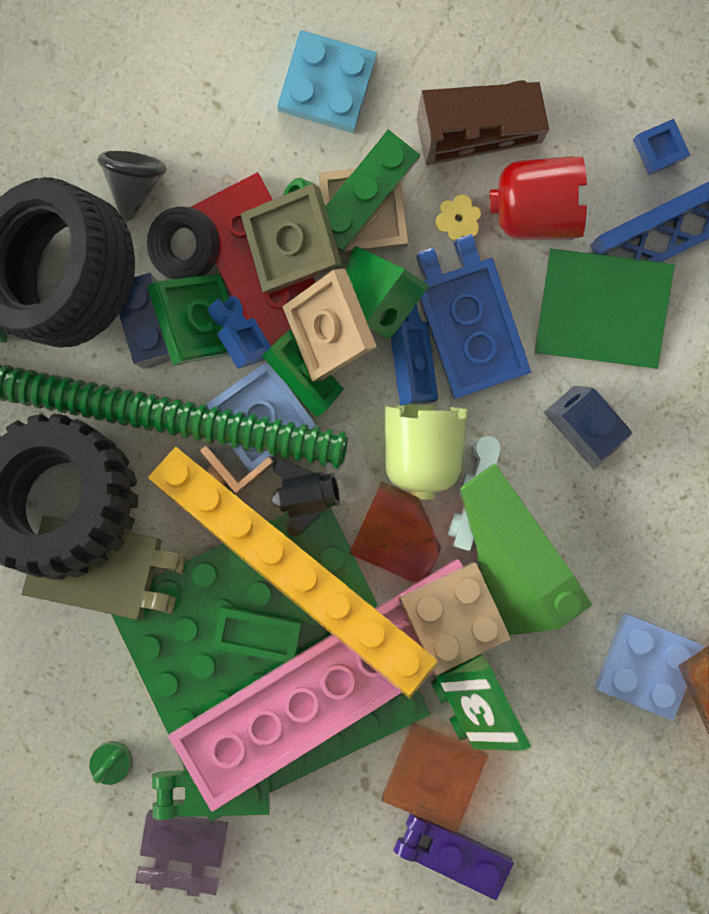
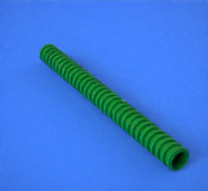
M0 364V401L9 400V402L15 404L21 402L25 406L33 404L34 407L39 409L45 406L49 411L57 409L58 412L64 414L69 411L71 415L78 416L82 414V417L85 418L94 416L99 421L106 418L107 422L113 424L118 420L120 425L127 426L131 423V426L134 428H140L143 425L145 430L151 431L155 428L158 433H164L168 430L170 435L176 436L180 433L183 438H189L193 435L194 440L201 441L205 438L208 443H214L215 440H218L219 445L226 446L227 443H231V447L237 449L240 445H243L244 450L247 451L256 448L258 453L263 454L267 450L271 456L281 453L282 457L286 459L292 455L296 461L307 458V462L314 464L315 460L320 461L321 466H327L328 463H332L335 469H339L345 459L348 444L346 432L341 431L339 435H335L332 429H327L325 433L321 432V428L317 426L310 430L307 424L296 427L295 422L289 421L285 425L282 419H276L275 422H271L270 417L264 416L260 420L256 414L246 417L244 412L239 411L235 415L231 409L221 412V408L214 406L210 410L206 404L196 407V403L189 401L185 405L181 399H176L172 402L171 398L164 396L160 400L156 394H151L147 397L145 392L140 391L135 395V392L131 389L123 392L122 388L116 386L111 389L106 384L100 386L95 382L86 384L81 379L74 382V379L71 377L62 379L61 376L56 374L50 377L46 372L38 374L35 370L26 371L20 367L14 369L10 365L2 366Z

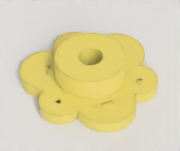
M461 194L456 196L453 202L445 200L441 203V213L435 221L436 228L440 232H448V237L452 241L470 234L473 237L477 235L479 231L477 220L481 216V211L478 207L472 206V201L467 195ZM460 217L462 221L458 222L455 218Z

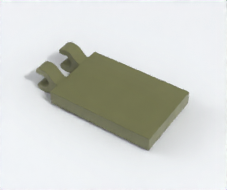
M43 515L38 535L52 532L68 520ZM123 531L120 538L125 543L118 552L110 549L106 553L108 561L99 568L88 565L89 571L87 574L76 578L67 575L64 580H51L27 574L21 595L141 621L143 620L145 608L173 614L177 598L166 594L150 592L155 568L183 574L186 557L173 552L160 551L162 540L159 538Z

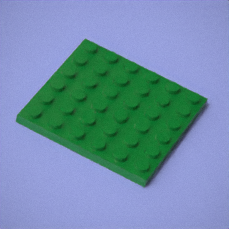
M332 508L331 510L324 511L299 536H290L287 531L286 525L290 522L288 513L269 521L271 525L373 608L378 607ZM224 544L186 561L183 574L165 571L153 577L150 592L166 594L177 598L173 614L145 608L142 621L111 614L168 735L284 664L282 662L212 649L221 606L301 621L302 626L296 656L332 635ZM419 689L411 699L403 693L397 695L271 774L270 793L429 716L430 712ZM207 816V817H208L209 821L211 822V821H214V820H216V819H218V818H220V817H222V816Z

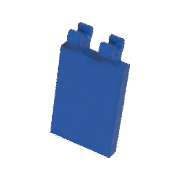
M472 234L458 238L453 243L457 256L463 266L457 270L442 274L434 247L418 252V255H416L419 268L425 278L424 282L429 285L421 297L420 303L453 399L531 373L493 257L480 260Z

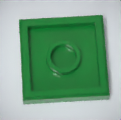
M221 274L155 281L147 286L173 366L229 355L217 335L223 327L217 324L208 312V308L217 299H220L222 303L228 299Z

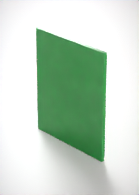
M550 248L534 353L658 369L675 264Z

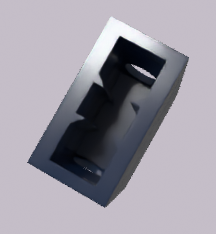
M573 386L544 411V414L592 469L597 468L633 434L603 397L591 387Z

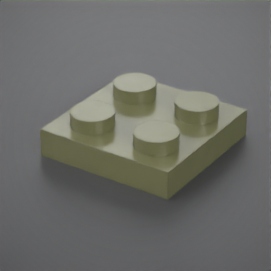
M315 184L308 185L241 213L263 292L272 293L342 266L319 186Z

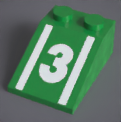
M482 654L437 675V679L430 682L440 703L443 704L449 701L456 715L449 718L460 741L468 738L472 748L475 750L525 751L532 747L491 666Z

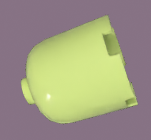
M396 404V407L385 406L386 475L398 488L410 490V498L434 499L435 492L451 488L461 478L468 409L450 407V410H434V405Z

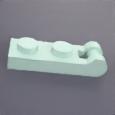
M485 436L474 442L472 454L476 459L472 474L465 473L461 487L491 465L497 464L500 444L496 438ZM463 503L460 513L453 512L447 535L453 537L451 545L470 551L474 536L470 532Z

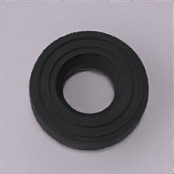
M178 206L163 211L154 219L147 235V251L154 267L170 279L204 276L213 268L220 251V238L215 224L206 214L194 208ZM181 228L189 229L196 238L195 252L186 260L178 259L171 250L172 236Z

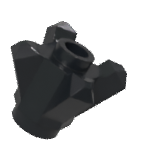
M278 459L273 462V473L282 476L283 481L282 487L277 488L276 492L273 493L271 503L276 508L279 507L281 512L287 511L290 522L286 526L290 536L301 535L324 511L331 510V507L340 504V492L334 473H316L285 459Z

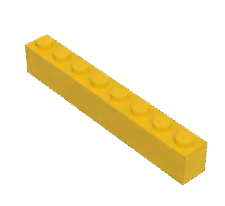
M176 446L149 475L148 479L160 492L409 699H411L437 666L438 660Z

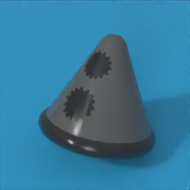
M106 151L99 154L97 158L118 211L125 220L134 218L160 177L167 171L165 163L161 160L137 152Z

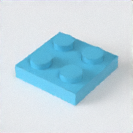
M300 30L278 101V111L354 133L377 59V52Z

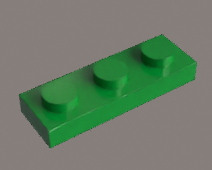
M389 129L325 206L337 249L342 253L350 246L420 158V154Z

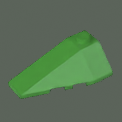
M496 464L491 465L460 487L470 532L474 536L478 553L479 570L483 574L484 581L509 635L559 630L592 606L591 601L571 570Z

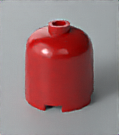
M583 156L520 160L506 166L499 176L497 189L489 190L490 215L498 214L499 225L503 232L516 240H573L574 238L583 237L586 227L587 205H578V186H587L586 166Z

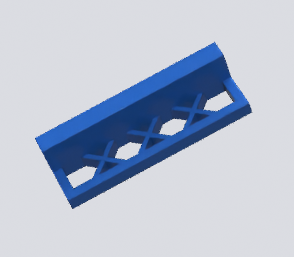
M709 182L599 235L590 244L594 254L608 256V253L620 248L635 253L633 259L640 260L641 256L650 258L646 261L664 262L708 240L709 211L702 209V207L709 204ZM689 213L706 218L702 232L697 236L679 231L684 216ZM675 221V224H674V227H673V228L668 227V226H665V225H667V224H669V223ZM657 231L669 235L670 239L666 251L657 253L645 249L644 246L648 234ZM640 238L638 246L630 244V242ZM677 238L684 240V242L674 246Z

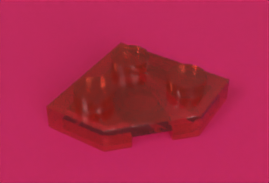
M381 481L349 554L417 583L430 574L440 554L441 546L420 498Z

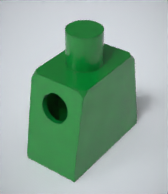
M357 246L353 248L345 267L369 329L387 339L393 337L429 287L427 283L405 268Z

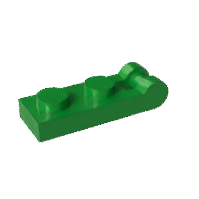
M188 770L160 771L152 774V788L157 792V802L153 803V818L157 820H168L175 817L269 815L270 776L211 812ZM185 787V799L173 800V788Z

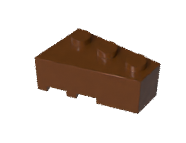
M518 80L500 85L421 91L417 124L426 166L539 144L544 141L550 130L540 82L527 83L525 80Z

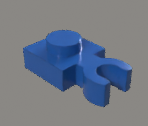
M235 295L230 296L224 303L217 299L208 308L210 317L223 327L217 335L236 367L240 369L264 361L265 359L262 355L271 346L255 319L246 320L244 318L242 304Z

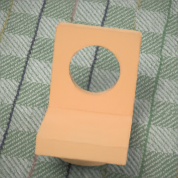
M206 445L200 450L211 464L207 468L208 473L222 485L228 484L235 493H241L272 467L275 461L269 456L240 481L212 447Z

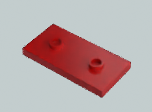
M259 172L190 208L203 212L215 224L220 238V251L215 264L231 295H235L241 302L244 318L246 320L254 318L270 346H272L284 333L291 329L283 306L315 284L316 281L312 277L272 293L262 291L241 218V213L273 200Z

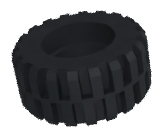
M43 414L29 416L27 418L28 424L17 420L6 427L8 433L3 436L0 435V564L18 572L51 580H64L67 575L75 578L85 575L89 571L88 565L99 568L108 561L106 553L110 549L119 551L125 543L120 538L124 529L132 530L135 519L130 517L129 514L131 508L138 507L139 495L130 489V487L137 485L135 472L127 467L130 461L124 452L115 447L116 444L79 419L72 420L68 416L61 414H52L50 418H47ZM70 462L76 464L81 475L82 492L75 512L58 529L42 535L34 533L26 515L27 497L33 483L44 471L55 465Z

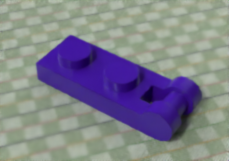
M411 811L405 823L408 827L405 835L398 838L393 851L405 860L415 861L497 901L514 865L512 858L422 814ZM422 835L432 837L427 848L418 844Z

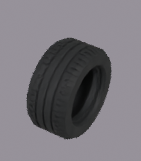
M52 177L34 178L9 189L0 197V330L25 340L58 348L78 346L92 340L110 326L120 314L129 297L135 271V254L131 233L122 215L118 213L115 207L71 183ZM68 227L71 235L70 259L64 277L52 295L43 302H40L37 293V269L43 251L55 234Z

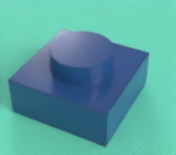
M674 119L641 132L633 139L649 176L685 161L690 156Z

